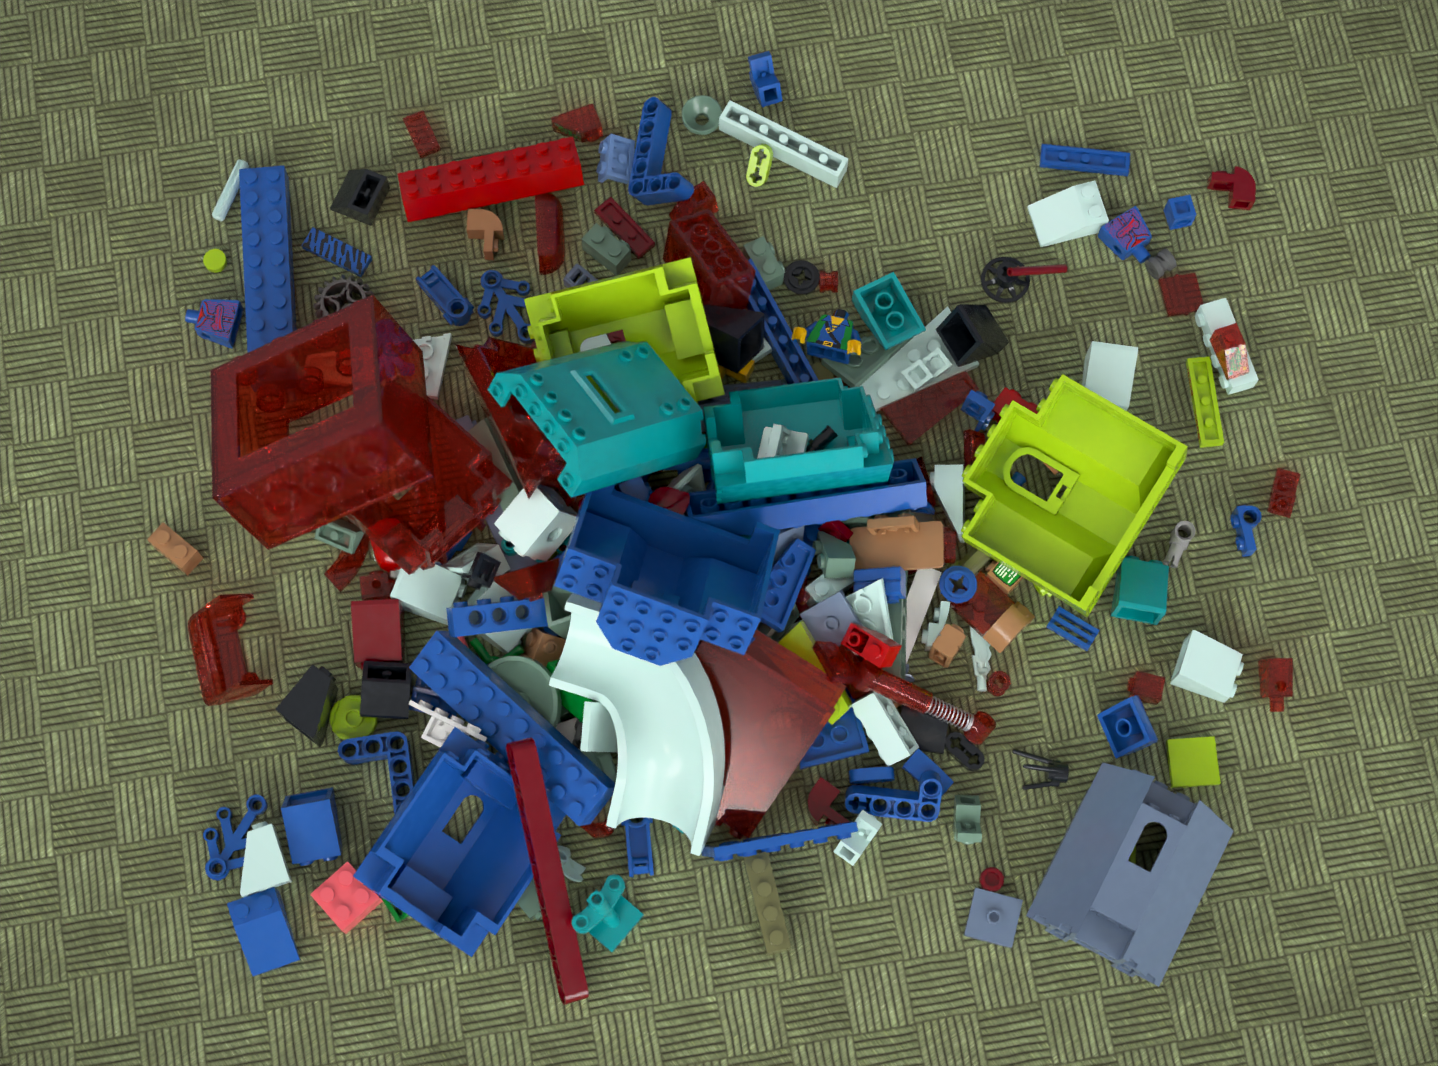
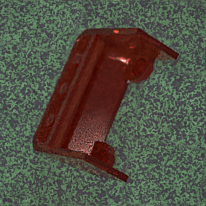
M253 593L218 595L190 616L188 620V632L202 697L207 706L221 705L255 696L273 684V679L260 680L255 672L247 673L237 631L246 621L243 605L254 598Z

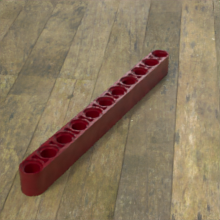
M529 737L507 743L506 751L557 990L562 1004L566 1005L588 998L589 992L576 931L572 927L573 916L538 752L533 738Z

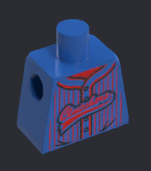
M1136 206L1100 228L1097 235L1098 238L1121 260L1134 255L1141 264L1150 258L1151 255L1145 247L1149 244L1152 236Z
M204 299L199 311L187 310L185 321L195 324V331L199 337L233 349L244 309L238 300Z

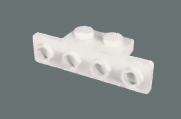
M412 700L409 702V705L432 716L421 738L438 747L443 745L454 727H457L466 735H471L484 742L487 737L479 734L480 728L470 723L465 727L463 726L465 721L453 715L449 719L447 718L449 713L437 707L435 711H432L433 706L422 700L419 703Z

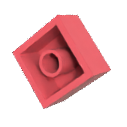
M348 861L310 894L345 934L383 902L378 894L353 877L357 870Z

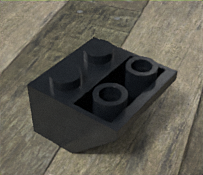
M368 169L349 170L330 210L372 226L390 190L387 177Z
M364 661L360 717L408 719L412 685V670L409 667L412 663Z

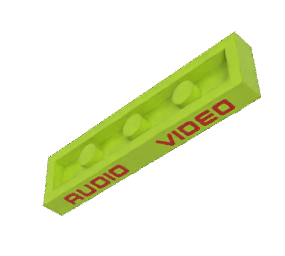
M1210 356L1187 358L1186 367L1200 448L1223 446L1224 437Z

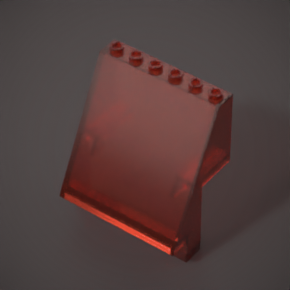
M757 629L753 635L756 639L748 646L744 655L704 640L700 641L694 651L709 678L716 697L724 735V790L715 825L721 827V825L726 826L730 829L728 833L738 840H741L742 837L749 839L836 710L834 706L846 688L841 682Z

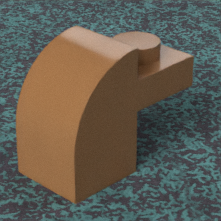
M468 209L466 229L468 238L484 239L483 252L485 260H494L495 252H499V240H504L500 219L488 210Z
M1017 601L1001 615L983 638L1001 653L1031 623L1035 616L1027 607Z

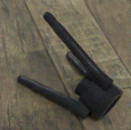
M1012 750L1013 754L1049 764L1047 766L1024 764L1023 767L1026 769L1046 772V778L1051 779V781L1023 785V790L1050 786L1059 787L1060 783H1067L1069 775L1068 764H1062L1058 760L1047 759L1024 751Z

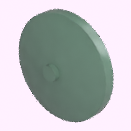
M507 656L497 659L488 665L490 669L552 726L557 727L562 708L561 693L559 688L549 686L552 673L543 664L525 656Z

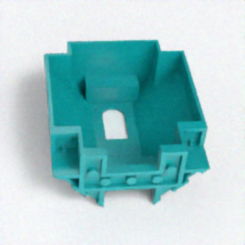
M841 378L749 389L729 392L730 404L703 407L711 475L715 483L717 504L888 482L894 463L893 450L890 449L889 438L886 437L881 414H876L870 394L866 395L863 386L848 388V386H843ZM773 424L783 425L790 431L807 433L809 435L808 441L810 439L813 440L827 425L838 435L823 450L757 458L764 428H773Z

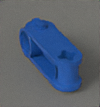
M432 265L430 267L431 270L423 276L415 278L420 288L443 313L444 319L451 326H464L470 321L471 315L474 313L472 310L474 306L466 297L463 298L435 265ZM457 309H463V312L460 314L453 313Z
M643 817L640 823H633L630 819L621 822V825L625 826L630 878L637 874L649 873L650 876L654 875L649 824L653 823V818Z

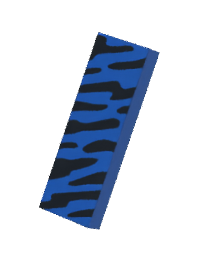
M312 227L301 245L304 250L359 277L363 276L372 261V256Z

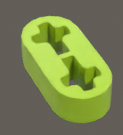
M767 144L755 146L750 155L746 179L753 187L763 185L769 177L773 151ZM763 149L767 157L763 158L761 163H759L760 155L757 152ZM759 167V175L762 176V179L755 181L756 177L752 175L758 171Z

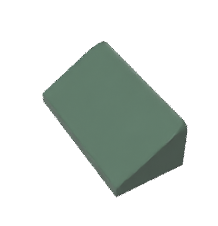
M326 514L318 517L314 539L354 554L364 535L365 529L333 515Z

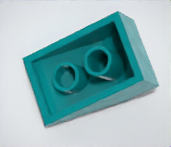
M894 272L853 291L851 301L861 319L885 350L926 331L925 326Z

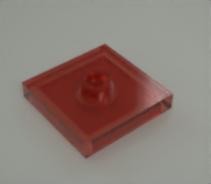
M980 571L975 576L977 589L974 596L963 603L949 602L950 607L982 637L1015 602Z

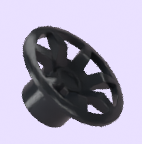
M998 257L985 265L981 274V285L985 293L993 300L1011 303L1019 300L1026 294L1030 285V276H1025L1026 282L1018 279V276H1008L1007 269L1009 267H1023L1024 265L1015 258ZM1002 262L997 269L991 267L995 263ZM988 270L995 275V278L985 282V274ZM998 284L997 293L994 295L987 286ZM1014 285L1025 286L1023 291L1016 295ZM1004 288L1008 289L1012 298H1000Z

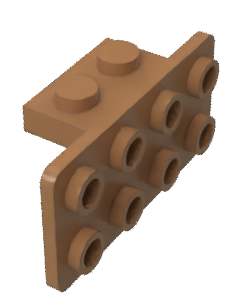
M908 513L898 514V517L891 518L885 515H878L874 519H867V527L851 529L854 534L850 537V545L856 557L854 570L901 566L906 571L942 568L944 566L943 524L940 521L918 522L915 516Z

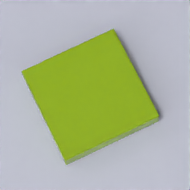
M1215 736L1166 740L1171 788L1221 784Z

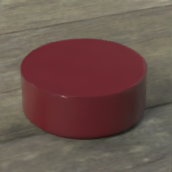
M995 867L986 868L979 876L980 886L983 890L998 891L1004 884L1003 873Z

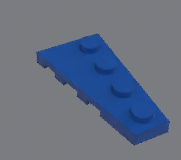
M798 538L792 540L772 566L760 621L777 632H782L785 629L816 552L814 548Z

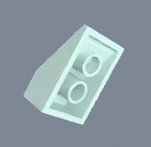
M1096 181L1072 186L1027 207L1040 247L1099 233L1100 228L1109 222Z
M935 465V472H930V486L932 491L936 492L937 499L959 542L965 543L962 538L963 532H961L965 524V486L962 482L964 479L962 477L963 465Z

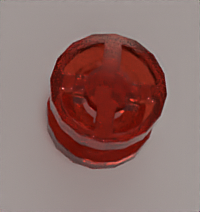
M824 270L819 271V293H824L825 291L838 293V271H832L831 273H826Z

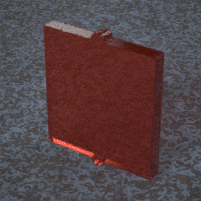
M1195 273L1175 274L1174 277L1158 280L1168 317L1182 314L1187 316L1189 313L1197 312L1200 305L1204 304Z

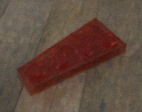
M964 371L887 405L880 410L905 443L910 445L963 403L971 389L976 392L979 388L968 373Z

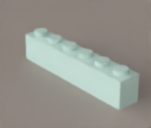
M729 100L719 117L720 131L752 147L759 144H767L772 148L773 157L835 188L838 187L847 171L848 158Z

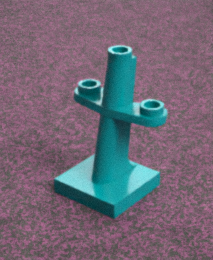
M616 874L607 877L600 891L596 889L586 900L588 903L587 907L572 919V927L576 932L580 934L588 932L611 953L644 916L643 913L621 895L625 890V882L621 876Z

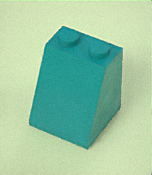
M1126 556L1117 569L1110 616L1157 625L1166 614L1169 566L1163 565V562L1158 560H1149L1147 562L1140 560L1136 556Z

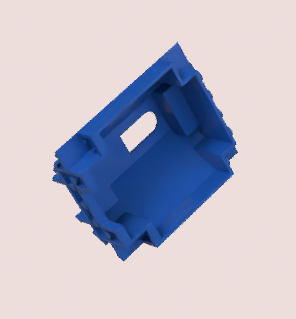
M454 727L353 877L378 894V896L421 923L422 926L472 957L488 932L496 935L533 879V873L511 770L507 764L508 760L498 752L495 755L488 750L490 746L478 738L475 741L457 727ZM475 795L481 799L483 810L460 844L442 830L463 799L467 796ZM547 797L556 841H558L561 835L556 832V829L566 814Z

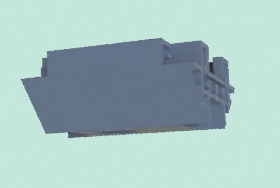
M1102 762L1036 891L1037 895L1026 916L1046 927L1044 931L1065 942L1072 940L1111 961L1110 966L1131 977L1137 975L1159 987L1231 838L1233 830L1202 801L1199 800L1194 804L1189 801L1190 798L1179 792L1175 794L1167 790L1168 787L1159 781L1153 782L1155 776L1144 774L1135 769L1129 770ZM1150 822H1158L1166 829L1167 838L1149 872L1128 861L1145 825Z

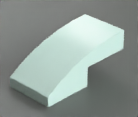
M938 347L922 360L918 359L901 373L913 389L917 391L948 371L953 365Z

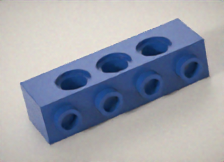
M537 593L524 594L523 599L514 600V596L500 597V602L491 603V598L477 600L476 605H468V601L454 602L453 607L446 608L449 637L548 626L544 597H537ZM521 605L524 608V615L519 619L516 616V609ZM496 608L500 609L502 614L498 621H495L492 616ZM472 611H476L478 614V621L475 624H472L469 620V615Z

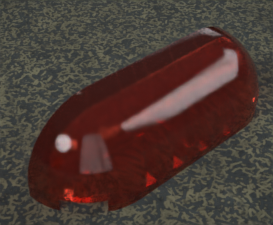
M551 192L535 195L537 252L540 275L550 274L558 270L562 266L566 254L563 207L557 196Z

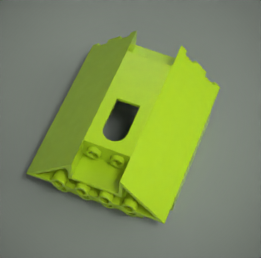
M691 257L524 299L531 324L527 326L529 337L531 340L535 339L537 348L533 349L536 362L581 352L580 347L585 339L623 330L626 341L647 342L697 404L698 401L725 395ZM590 375L586 376L613 412L618 413L619 411Z

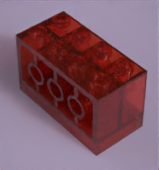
M710 209L671 220L664 248V262L669 263L691 257L703 307L705 305L746 309L756 270Z

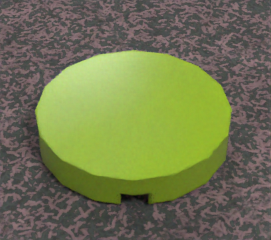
M360 695L345 696V698L337 701L330 711L329 722L333 732L339 739L346 740L370 736L377 726L378 718L360 717Z

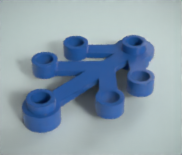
M496 270L486 271L481 276V285L485 291L477 311L480 318H489L492 314L490 303L495 293L498 298V304L493 322L489 325L491 335L494 337L502 335V322L506 311L518 328L519 340L525 344L534 342L535 339L531 340L530 338L523 337L525 333H528L527 326L531 324H526L514 307L526 308L525 298L506 295L503 288L517 290L520 296H526L530 293L529 283L527 281L518 282L503 279L502 275ZM491 279L496 280V283L493 285L488 282ZM521 286L527 287L525 291L519 290ZM484 308L489 310L486 314H482L480 311ZM495 326L500 327V330L494 332L492 329Z
M252 795L248 798L246 803L248 812L234 834L231 825L232 811L227 807H221L217 810L216 816L220 820L225 841V848L221 854L217 845L219 832L214 828H207L204 831L203 838L207 841L210 854L205 871L212 880H222L228 876L230 870L243 867L244 857L229 859L234 851L246 848L247 838L243 839L257 815H261L266 811L267 801L261 795ZM256 802L262 803V807L259 810L254 809ZM223 811H228V817L222 819L220 816ZM214 831L215 837L209 840L207 838L208 833ZM221 864L222 870L216 873L214 871L215 866Z

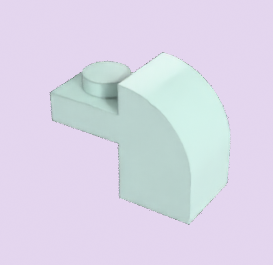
M864 810L860 812L854 821L857 822L858 832H852L850 838L842 839L833 851L852 866L882 826L881 822Z

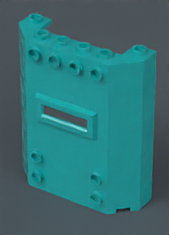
M622 341L496 373L488 388V391L501 407L507 404L513 393L567 464L557 480L571 498L695 460L706 445V436L702 434L700 420H704L703 410L647 342ZM590 375L619 411L618 413L613 412L586 376Z

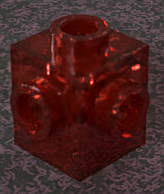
M377 570L370 572V575L359 577L362 600L391 599L390 594L395 580L391 579L387 572L384 573V571Z

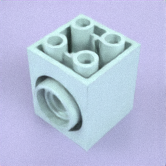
M530 480L494 524L500 530V536L515 545L513 549L520 556H529L533 560L547 561L572 532L577 513L553 488Z

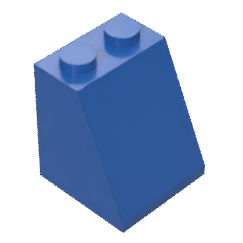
M334 788L285 796L281 812L292 864L299 863L300 866L314 863V860L323 859L324 861L337 859L341 855L343 847Z

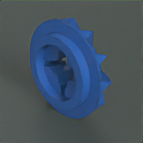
M952 566L941 575L939 587L941 594L947 601L958 604L967 602L974 596L977 589V580L973 572L968 568ZM963 576L962 586L964 589L959 588L953 593L954 584L951 582L953 580L957 582Z

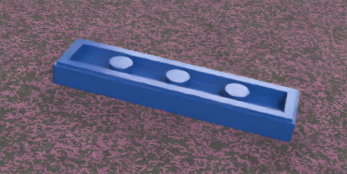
M1042 144L1039 167L1128 176L1130 153Z

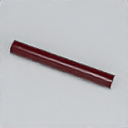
M1067 265L1009 267L1007 274L1008 276L1066 273Z

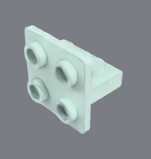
M773 424V428L765 427L757 458L806 452L809 435L807 433L790 431L783 425Z

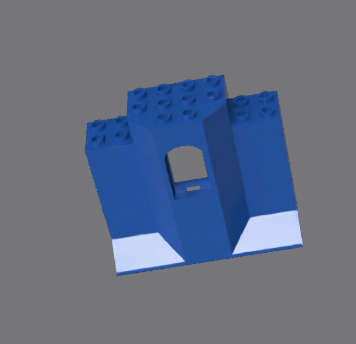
M615 484L585 493L575 518L576 521L554 586L601 603L596 623L612 649L658 666L692 657L700 639L744 655L761 620L780 530L757 522L750 539H746L614 490Z

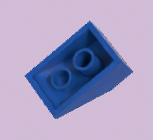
M272 887L227 903L234 929L253 977L300 960L278 889Z

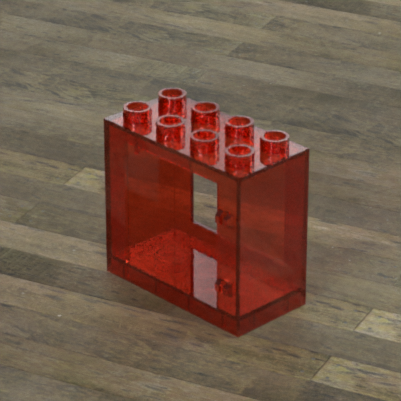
M374 295L358 300L350 306L324 318L317 319L309 325L283 337H278L266 345L244 355L237 356L231 361L211 370L212 498L269 550L434 477L423 351ZM353 394V407L289 435L290 422Z

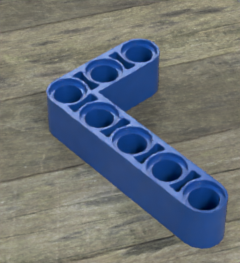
M657 97L647 99L643 105L628 186L629 194L643 205L685 201L694 192L693 184L679 173L661 174L672 111Z
M389 732L343 740L338 746V754L347 764H360L388 759L395 815L407 797L398 796L399 789L403 786H408L411 791L415 786L411 747L407 737L401 732ZM397 739L404 740L403 747L398 750L393 749V742ZM371 744H380L379 751L369 753L368 749ZM348 747H355V754L351 757H346L345 750ZM401 762L406 763L407 768L404 772H395L397 764Z

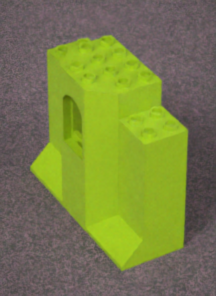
M1062 374L1060 379L1055 378L1050 385V395L1047 399L1043 398L1036 409L1038 411L1037 414L1013 400L1010 405L1005 404L1001 410L999 423L991 426L987 433L989 438L986 444H981L974 454L976 460L973 465L968 464L962 473L964 478L962 482L965 488L982 497L984 501L982 499L978 501L973 510L976 512L973 519H968L965 522L961 532H963L962 538L967 544L1062 600L1088 618L1186 460L1188 446ZM1031 455L1064 474L1047 502L1012 481L1010 476L1011 467L1019 457ZM1062 486H1066L1067 489L1062 497H1056Z

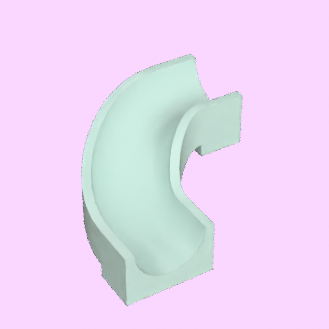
M572 593L565 605V610L571 612L569 632L560 660L550 678L549 686L596 700L606 707L612 717L617 736L618 767L606 826L616 828L621 822L638 817L663 820L681 829L691 842L692 848L690 853L700 856L715 826L724 790V735L720 712L709 678L695 653L690 658L658 666L612 649L596 623L601 603Z

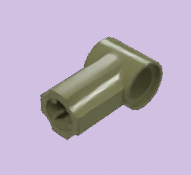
M973 547L960 561L957 560L952 566H964L975 575L991 558ZM963 576L957 582L954 580L951 582L958 589H964L962 586Z

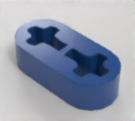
M893 767L860 768L848 771L850 784L883 783L895 780Z

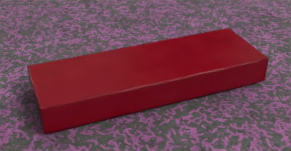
M609 197L594 210V214L619 240H624L630 246L631 252L638 259L656 246L647 233L612 197Z

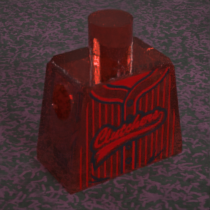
M1293 658L1259 660L1261 698H1269L1270 712H1284V698L1292 697Z

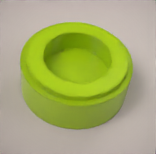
M211 249L203 257L204 265L210 272H221L227 266V258L224 252L219 249Z

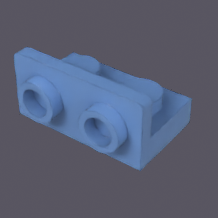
M610 134L600 142L598 151L601 155L596 170L597 174H599L598 182L603 183L606 179L629 184L635 140Z

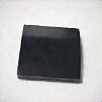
M903 697L900 716L918 744V749L923 752L944 754L948 728L947 721L944 722L943 719L940 720L936 716L933 717L932 714L929 715L920 710L922 699ZM935 702L933 703V705H932V707H931V709H930V713L932 712V710H933V708H934V706H935ZM939 703L936 706L933 715L936 713ZM942 706L940 707L937 716L940 714ZM946 707L944 708V710H943V712H942V714H941V718L943 717V715H944V713H945V711H946ZM950 708L947 711L944 720L947 718Z

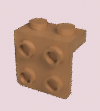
M538 627L532 628V631L526 637L525 652L520 656L537 660L547 667L548 662L560 659L566 639L551 635Z

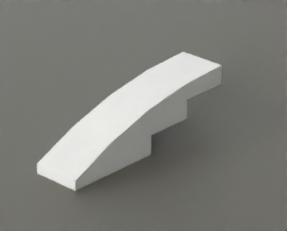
M935 569L917 570L907 595L906 664L942 573Z

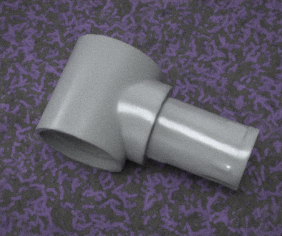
M1180 521L1172 530L1169 541L1170 547L1163 560L1165 565H1169L1172 559L1170 567H1178L1183 551L1187 550L1189 542L1195 536L1196 530L1191 522ZM1178 530H1184L1188 538L1181 537L1178 534Z

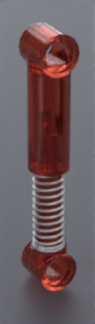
M866 659L861 661L850 676L851 683L858 690L863 692L874 691L921 714H932L933 717L936 716L940 720L943 719L944 722L947 721L951 725L954 724V727L961 728L966 738L974 744H983L996 728L995 720L986 712L978 711L976 714H969L965 710L958 709V707L950 703L947 704V702L935 696L933 697L932 692L891 674Z

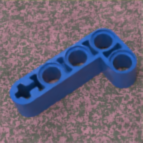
M929 770L924 772L919 780L918 792L852 785L845 792V807L854 814H860L864 810L873 816L931 822L938 817L942 796L941 777L936 771ZM929 781L937 783L933 788L925 786ZM854 797H859L856 802L853 801ZM866 797L869 798V804L866 803ZM876 799H884L886 801L883 805L874 803ZM902 801H906L910 804L906 808L898 806V804ZM926 804L934 806L933 809L928 811L922 809Z

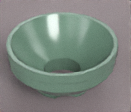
M698 95L690 98L684 104L682 120L685 127L692 133L705 135L712 133L719 127V117L722 114L720 104L712 97ZM704 115L709 121L705 125H699L695 120L698 116Z

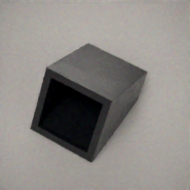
M957 305L935 329L958 367L997 355L1009 343L987 305Z
M705 305L704 311L717 363L738 373L764 348L765 314L758 311Z
M312 664L275 710L285 721L317 746L321 747L327 732L330 711L334 706L338 687L334 683L336 679L332 676L331 672L323 666L318 669Z

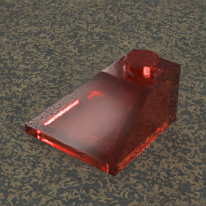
M559 558L523 567L493 578L498 585L518 600L529 598L530 602L544 598L543 593L551 591L560 563Z

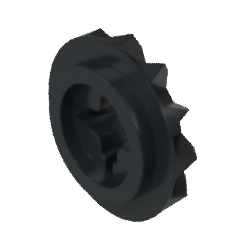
M794 261L785 269L784 284L789 291L794 292L796 295H807L809 292L815 291L819 284L820 276L818 269L808 261ZM802 271H804L805 279L808 280H803L801 285H799L798 279L795 277H799Z

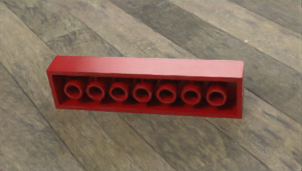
M573 137L518 147L479 157L475 156L460 161H451L422 169L408 170L397 174L408 222L584 185L581 164Z

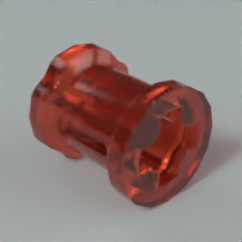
M1003 671L994 672L986 684L988 692L993 696H1002L1010 686L1009 675ZM996 679L999 683H1003L1001 688L994 684Z

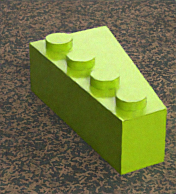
M803 620L766 654L831 725L852 707V701L839 678L835 675L832 665L821 652Z

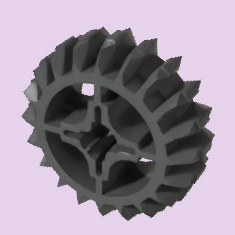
M342 274L341 280H337L333 276V282L325 281L326 288L319 287L320 295H315L314 297L316 303H314L313 307L317 310L315 313L316 318L320 319L319 322L322 326L326 325L329 332L334 329L335 333L339 334L343 330L344 334L348 335L349 330L352 329L354 333H357L356 327L360 326L364 329V321L371 322L369 315L375 313L374 308H372L376 305L375 300L372 299L374 298L373 291H369V285L367 283L363 284L360 278L355 281L354 276L350 275L348 280H346L345 275ZM352 292L362 297V304L353 299ZM348 301V305L345 304V307L341 308V305ZM327 306H331L332 309L336 310L337 318L327 312Z

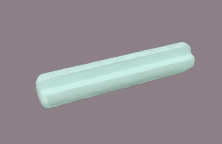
M237 160L212 212L214 219L219 221L225 219L240 188L239 169L249 168L246 161Z

